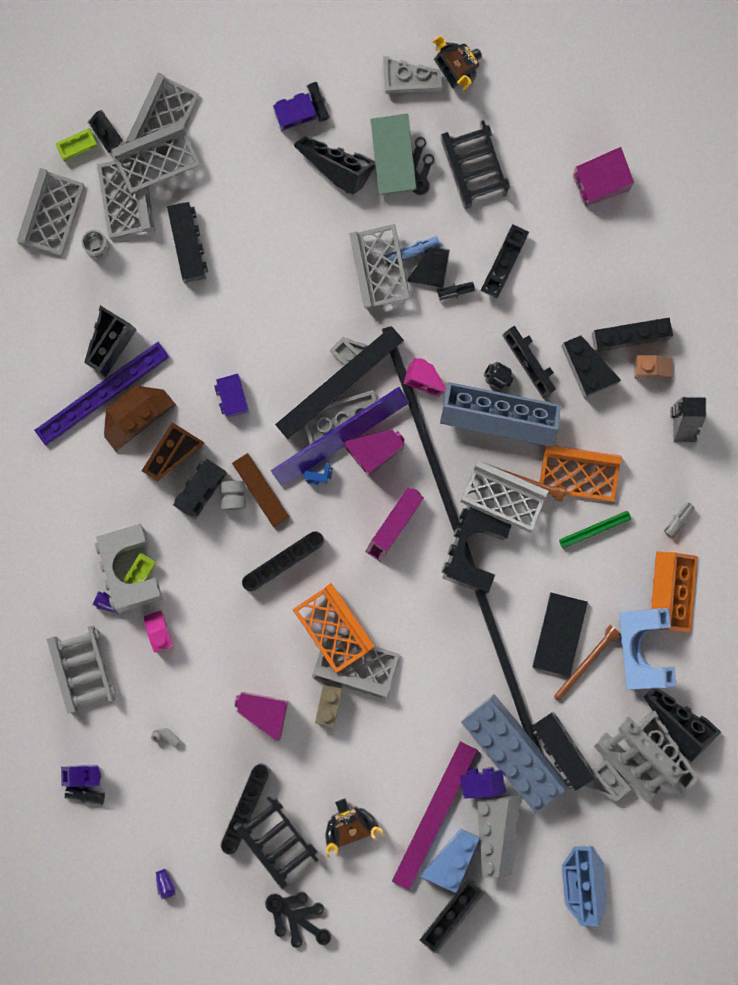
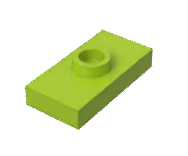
M90 128L55 143L63 162L98 147Z
M140 552L122 582L135 584L146 581L157 562Z

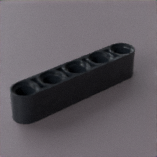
M313 531L243 577V588L250 592L256 591L323 546V535L320 532ZM313 535H318L321 538V542L317 546L310 543V538ZM296 546L304 547L305 552L302 556L294 554ZM282 556L287 557L289 560L288 565L285 567H281L278 564V559ZM265 567L272 569V575L268 578L262 575V570ZM250 577L256 579V586L254 588L246 586V581Z
M259 763L255 765L250 773L221 841V850L225 854L235 853L241 843L242 837L233 829L232 825L237 821L242 823V825L250 822L270 774L269 767L266 764ZM258 767L265 769V777L260 778L256 775L255 771ZM251 785L258 788V794L255 796L248 793V787ZM241 804H248L251 808L250 812L247 814L241 812ZM225 841H234L235 848L231 850L227 849L225 847Z

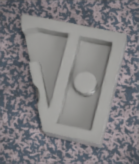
M342 337L329 351L345 366L368 345Z
M606 759L593 769L597 777L585 785V787L594 790V792L603 794L616 802L632 790L620 773Z

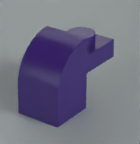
M98 765L61 766L62 786H100L101 772Z

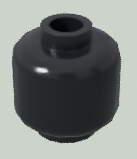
M500 362L490 363L484 372L485 382L498 390L509 387L513 381L512 370Z

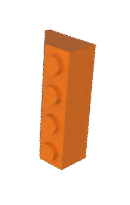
M656 551L651 609L669 608L671 626L669 628H659L660 630L691 633L698 556Z

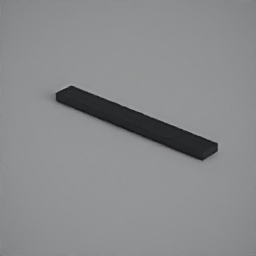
M392 326L278 421L275 426L288 440L402 344L404 339Z

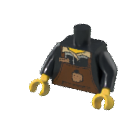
M442 36L435 38L432 43L436 44L435 50L439 51V53L434 58V61L452 89L456 88L459 84L462 85L463 91L467 87L472 86L477 76L476 69L479 67L477 60L482 58L481 51L478 48L471 51L465 43L459 45L458 43L446 42Z
M346 798L335 802L338 813L331 816L332 819L327 822L325 832L326 852L329 858V853L332 850L336 851L338 856V848L368 836H372L377 841L376 835L378 833L385 837L375 817L367 810L358 808V806L349 808Z

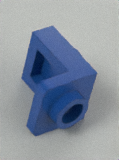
M325 463L324 474L305 471L304 480L308 481L307 484L319 485V482L327 483L328 479H332L333 468H329L330 463Z

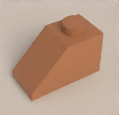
M637 355L634 358V378H673V358Z

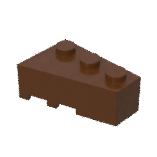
M171 422L141 471L154 480L159 481L205 442Z

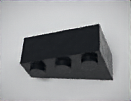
M100 305L98 319L94 325V334L92 340H90L84 363L104 377H107L137 329L129 322Z

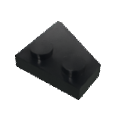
M431 246L411 275H409L407 282L443 288L450 249Z

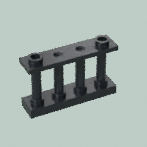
M485 120L480 122V130L455 138L453 136L450 137L449 132L442 133L440 138L464 209L472 206L474 198L498 190H502L503 196H507L508 189H510L509 181L503 176L490 138L492 136L491 128L489 125H486ZM484 137L487 147L463 155H456L454 150L456 145ZM490 155L493 165L468 173L461 171L460 165L463 162ZM493 172L496 173L498 183L473 191L471 189L468 190L466 185L468 180Z
M269 796L266 799L271 805L248 824L242 825L237 821L232 826L278 886L284 889L288 885L285 881L286 875L310 856L317 862L319 860L316 857L318 852L311 843L307 845L281 811L284 807L277 798L273 800ZM274 812H277L282 821L260 839L256 838L254 840L250 836L252 830ZM288 826L294 836L271 854L265 855L262 851L263 845ZM297 842H300L305 851L283 869L279 868L276 870L273 866L276 863L275 860Z

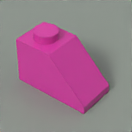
M415 358L409 363L404 380L405 385L435 397H439L445 392L446 388L433 364L428 363L422 358Z
M162 610L143 616L153 652L157 653L174 647Z

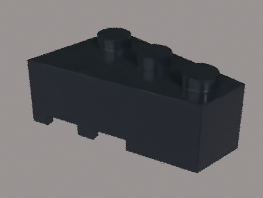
M582 335L563 342L561 345L583 398L620 383L621 379Z
M682 397L670 408V417L673 418L674 442H697V435L700 434L698 427H702L706 419V397Z
M207 458L198 464L197 472L188 479L185 489L182 493L178 494L173 506L194 520L197 519L227 474L224 469Z

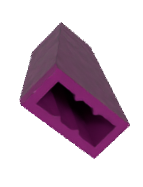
M409 487L406 489L365 550L366 553L379 562L383 560L424 499L418 490Z

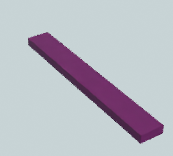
M461 741L459 742L392 882L408 890L410 889L461 785L460 776L467 773L477 749Z

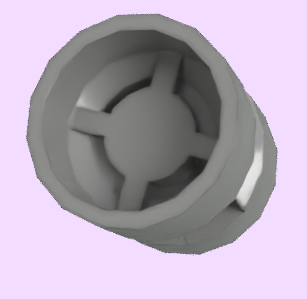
M89 230L82 237V247L91 258L101 259L108 254L110 249L109 242L102 232Z
M244 481L220 483V494L224 495L221 499V510L246 508V500L242 496L245 492Z

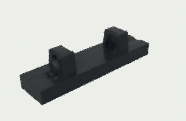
M515 325L509 328L502 336L544 399L556 390L549 379L554 372L550 367L543 370L528 347L533 342L530 335L523 338Z

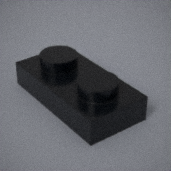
M103 110L97 111L88 121V124L108 153L118 147L123 141Z

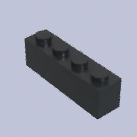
M189 202L167 206L183 282L189 283L206 279L205 273L209 272L206 261H202L201 255L205 253L203 244L198 242V236H201L199 225L194 223V218H197L195 207H191Z
M670 317L597 329L592 332L594 350L596 352L669 340L673 337Z
M554 711L532 725L534 727L532 730L538 740L542 739L545 744L543 746L544 750L549 756H553L556 761L554 762L555 767L560 773H564L566 776L565 782L570 789L574 788L577 791L597 777Z
M468 878L419 941L433 953H438L485 894L486 890L474 880Z

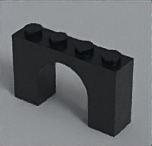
M467 506L461 511L460 519L462 521L460 526H457L455 529V542L448 549L447 554L450 556L448 562H445L442 567L441 573H444L442 579L487 594L490 592L495 574L479 569L467 560L465 543L473 533H484L500 540H505L508 538L512 525Z

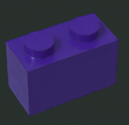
M299 93L290 100L281 99L273 105L281 131L316 120V113L309 93Z
M239 374L216 379L217 385H214L216 395L221 396L222 403H219L222 415L226 414V417L230 418L248 413L249 409Z
M494 767L484 768L482 772H479V769L467 770L468 774L460 776L464 799L495 797L506 793L502 770H494Z

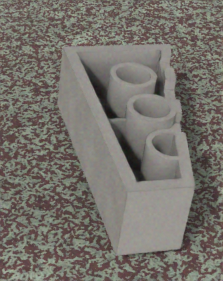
M651 711L638 726L684 772L673 787L680 794H685L699 778L686 758L681 754L679 747L670 737L666 727L659 720L657 713ZM627 738L624 739L631 747L634 746ZM639 752L638 754H639L645 761H647V759L642 755V753ZM652 766L661 775V773L654 766Z

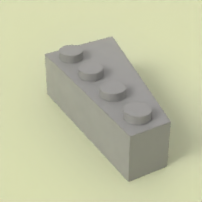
M495 796L477 799L483 877L500 878L512 875L515 857L514 840L517 839L518 833L516 832V824L520 818L518 808L519 803L522 802V796Z

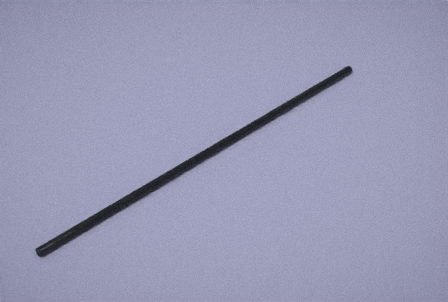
M390 326L383 328L382 333H384L388 328H390ZM397 347L390 355L404 395L409 401L408 406L452 530L455 532L456 527L460 526V521L412 387L404 384L407 372ZM466 541V558L473 566H475L468 543ZM474 590L522 727L540 749L538 740L532 731L531 720L486 594Z

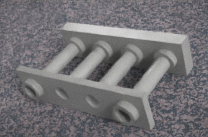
M94 626L88 627L89 633L63 641L61 639L58 640L57 637L47 639L67 714L78 711L77 707L79 704L107 696L108 701L115 700L116 690L114 684H110L98 640H101L98 628L95 629ZM92 641L94 652L70 659L63 658L61 651L64 648ZM97 659L100 670L74 678L68 677L67 669L70 666ZM102 677L105 689L78 697L73 695L72 688H74V685Z
M629 716L618 728L620 732L617 735L611 737L606 732L593 746L648 802L658 793L661 788L660 784L668 780L674 786L684 773ZM625 738L634 745L627 751L618 744ZM639 752L647 759L640 766L632 758ZM652 766L661 773L655 779H652L645 772Z

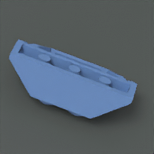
M574 846L562 864L565 905L581 926H600L607 904L604 863L593 846Z

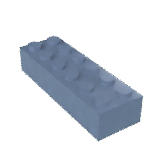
M448 382L440 424L553 447L558 431L561 405Z
M495 694L461 721L499 770H502L503 775L534 813L538 812L566 790L568 785L564 778Z

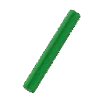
M625 511L559 540L560 546L564 549L631 520V515L628 511Z

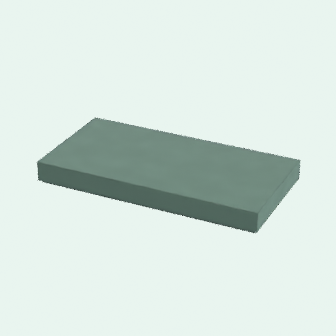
M409 114L372 118L371 128L379 195L417 190Z

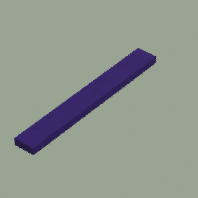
M156 342L34 431L43 444L47 446L170 358L161 344Z
M397 387L271 470L272 474L281 487L342 448L345 442L356 439L408 405L409 401L401 388Z

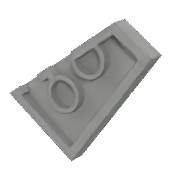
M384 56L385 94L442 91L441 70L422 65L416 66L408 64L407 61H396Z

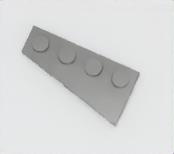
M374 390L332 402L305 425L310 444L376 402Z

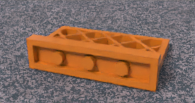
M545 445L539 482L544 483V479L551 474L557 482L552 486L555 488L558 485L562 486L561 483L570 477L576 486L571 490H567L566 494L614 502L622 456L556 445L553 447ZM547 458H556L560 464L550 470L546 465ZM569 460L575 461L579 466L571 473L564 466ZM588 463L594 464L598 469L590 476L583 469ZM562 466L568 475L558 481L553 472ZM607 466L615 467L614 475L607 479L602 470ZM581 469L587 478L577 484L572 475ZM600 472L606 481L596 487L590 478ZM589 480L595 489L589 493H584L579 486ZM608 483L612 488L611 497L603 496L598 489Z
M332 583L293 609V612L336 674L366 653L372 651L375 647ZM321 595H324L328 600L327 608L315 606L316 599ZM303 607L313 608L311 619L302 617L299 610ZM315 609L326 611L324 621L313 619ZM328 611L334 612L339 616L337 624L326 622ZM312 622L323 624L322 634L312 632ZM325 625L337 627L335 637L324 635ZM339 627L346 628L349 631L348 640L337 638ZM323 638L334 640L332 650L323 648ZM336 640L348 643L346 653L335 651ZM350 643L357 644L362 651L357 655L348 654ZM334 654L345 656L344 664L338 668L333 662Z

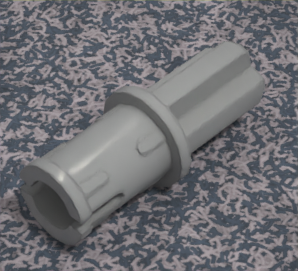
M686 502L677 515H673L674 518L664 529V532L674 538L679 529L686 525L685 521L695 507L691 503Z

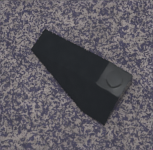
M303 137L294 143V147L337 187L352 195L364 187L376 166L374 160L355 152L354 155L343 152V148H329L326 143L308 137Z
M653 688L644 695V699L652 711L657 713L659 720L668 730L670 737L677 744L680 752L690 762H693L721 734V731L702 715L698 717L687 706L683 708L676 703L673 697L660 689Z

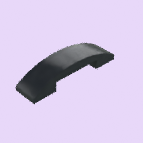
M514 224L511 225L480 290L481 292L498 299L529 231Z

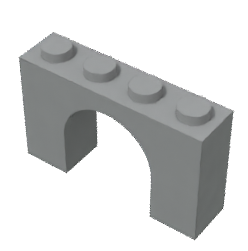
M141 524L96 537L97 543H95L97 554H101L102 561H99L102 572L106 573L107 579H104L107 591L110 590L112 597L109 598L112 609L115 608L120 613L163 600L156 578L135 584H126L121 582L116 575V565L121 556L129 551L148 546L145 531Z

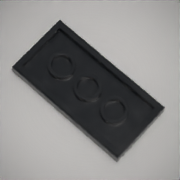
M550 592L532 665L533 668L570 677L588 601Z

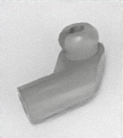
M168 728L156 729L151 735V740L155 743L167 740L175 747L180 742V739Z

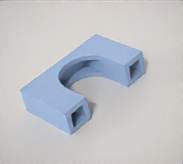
M669 608L619 612L627 690L677 686L675 666L653 667L644 660L641 653V641L647 631L671 627Z

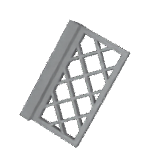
M158 72L126 139V143L181 121L185 125L199 93L166 78L165 75ZM166 83L174 87L176 94L166 97L163 90ZM187 93L193 96L191 103L183 105L180 95ZM177 96L180 106L170 109L167 99ZM165 100L168 110L158 114L155 106L158 102ZM182 109L184 114L183 120L175 122L172 112ZM169 113L173 123L162 126L159 116ZM157 117L160 127L150 130L148 121ZM178 138L174 140L173 146L176 145ZM173 149L170 150L168 158L170 157Z
M182 121L111 150V156L114 162H116L130 194L200 166ZM183 137L185 141L183 149L173 146L175 139ZM164 145L169 147L166 156L155 152L157 146ZM171 149L181 152L179 161L168 158ZM146 152L151 154L149 163L138 160L140 153ZM183 154L191 156L194 163L190 165L181 163ZM154 156L164 159L161 168L151 165ZM125 159L134 161L131 171L123 168L120 161ZM166 161L177 165L175 171L168 172L163 170ZM136 163L147 167L144 175L133 172ZM149 168L159 171L157 178L150 179L146 177ZM131 175L142 179L140 185L132 188L129 182Z
M139 155L138 160L144 162V158ZM129 159L120 161L122 166L126 163H130L131 168L134 163V161H131ZM110 161L97 164L108 237L112 239L146 231L148 233L154 232L155 225L149 187L129 194L123 190L125 186L124 180L120 186L112 182L118 172L120 173L118 167H114L117 166L116 162ZM136 163L133 172L144 175L145 166ZM112 167L115 170L109 179L104 176L103 168ZM131 175L133 180L130 178V181L134 183V187L140 185L142 179ZM110 184L118 188L112 198L107 195L106 191ZM121 191L128 195L122 205L115 200ZM131 198L137 202V207L133 212L126 208ZM113 202L121 206L115 216L109 210ZM124 209L131 213L126 223L118 219ZM134 217L139 219L140 228L132 229L128 226ZM117 220L124 226L120 232L113 233L112 226Z
M40 168L17 242L61 256L84 183ZM50 177L57 179L61 186L51 191L48 185ZM71 184L78 186L77 194L69 197L65 187ZM63 189L67 199L57 203L53 193ZM51 195L55 204L45 208L42 203L43 198ZM69 201L72 210L64 215L59 205ZM57 207L62 216L51 220L47 211ZM45 213L50 222L39 226L36 220L37 216ZM64 219L67 225L66 229L58 233L53 223ZM52 225L56 234L46 239L41 229ZM40 231L44 240L38 243L30 241L31 235ZM58 237L61 242L59 250L51 248L48 241Z
M392 224L362 232L349 233L364 308L368 310L376 306L410 299L396 225ZM392 230L393 237L389 243L381 239L385 231ZM372 235L376 237L371 247L364 243L363 236ZM379 240L387 244L382 254L374 250ZM390 247L396 250L397 253L393 261L384 257ZM371 252L380 256L374 266L368 262V256ZM382 259L391 263L385 273L377 268ZM393 266L400 269V275L397 280L388 275ZM375 270L383 274L378 284L373 282L371 278ZM386 277L395 282L389 291L381 287ZM397 284L404 288L405 295L396 297L392 294ZM380 288L387 295L384 300L376 302L375 294Z
M478 460L460 502L531 533L548 490ZM474 478L483 480L485 485L477 487ZM491 487H499L502 493L494 495ZM487 488L490 496L482 498L479 491ZM475 492L478 500L472 501L467 499V494ZM515 494L520 500L512 503L509 495ZM504 496L508 504L500 506L497 498ZM493 500L496 508H488L485 502ZM531 501L538 504L536 509L530 510L526 502ZM522 504L526 512L518 514L514 506ZM510 508L513 516L508 517L504 515L502 510ZM528 515L531 521L530 526L522 523L520 518Z
M326 631V636L335 637V634ZM337 635V638H342V639H347V640L349 639V638H346V637ZM324 638L322 646L324 649L329 650L327 646L328 639ZM337 641L340 646L335 648V651L342 649L343 653H346L344 647L348 643L342 644L340 641ZM353 644L358 650V652L354 653L353 655H357L362 650H360L357 644ZM375 646L372 651L375 653L376 658L367 662L364 656H362L361 658L365 664L354 668L351 663V671L347 673L340 671L336 674L331 666L327 668L320 665L324 657L320 651L312 677L386 700L400 654ZM386 655L395 657L393 664L386 668L380 659ZM333 657V662H334V664L336 665L337 668H338V665L341 664V663H343L344 660H345V659H343V660H341V661H339V662L336 663V661H335V659H334V657ZM378 660L383 670L373 674L369 664ZM366 666L371 676L365 679L360 678L356 671ZM385 672L388 678L386 686L379 684L375 676Z

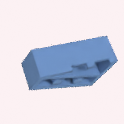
M460 828L438 855L434 857L431 863L420 873V877L453 892H457L478 843L479 836Z

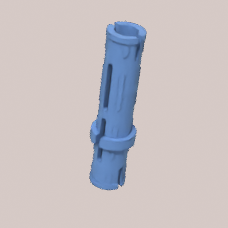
M435 236L424 241L419 240L416 244L400 249L402 260L404 261L420 254L425 255L431 246L441 247L438 237ZM394 251L385 254L384 257L393 261L397 253ZM385 260L387 267L390 266L391 263Z

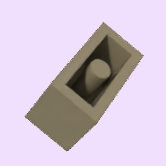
M323 684L315 723L331 727L335 726L342 688Z

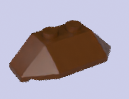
M136 385L106 409L104 438L116 452L176 404L164 389Z

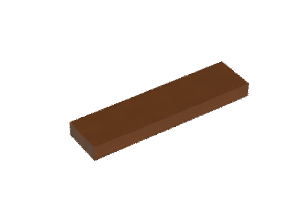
M248 453L232 462L273 527L289 518Z

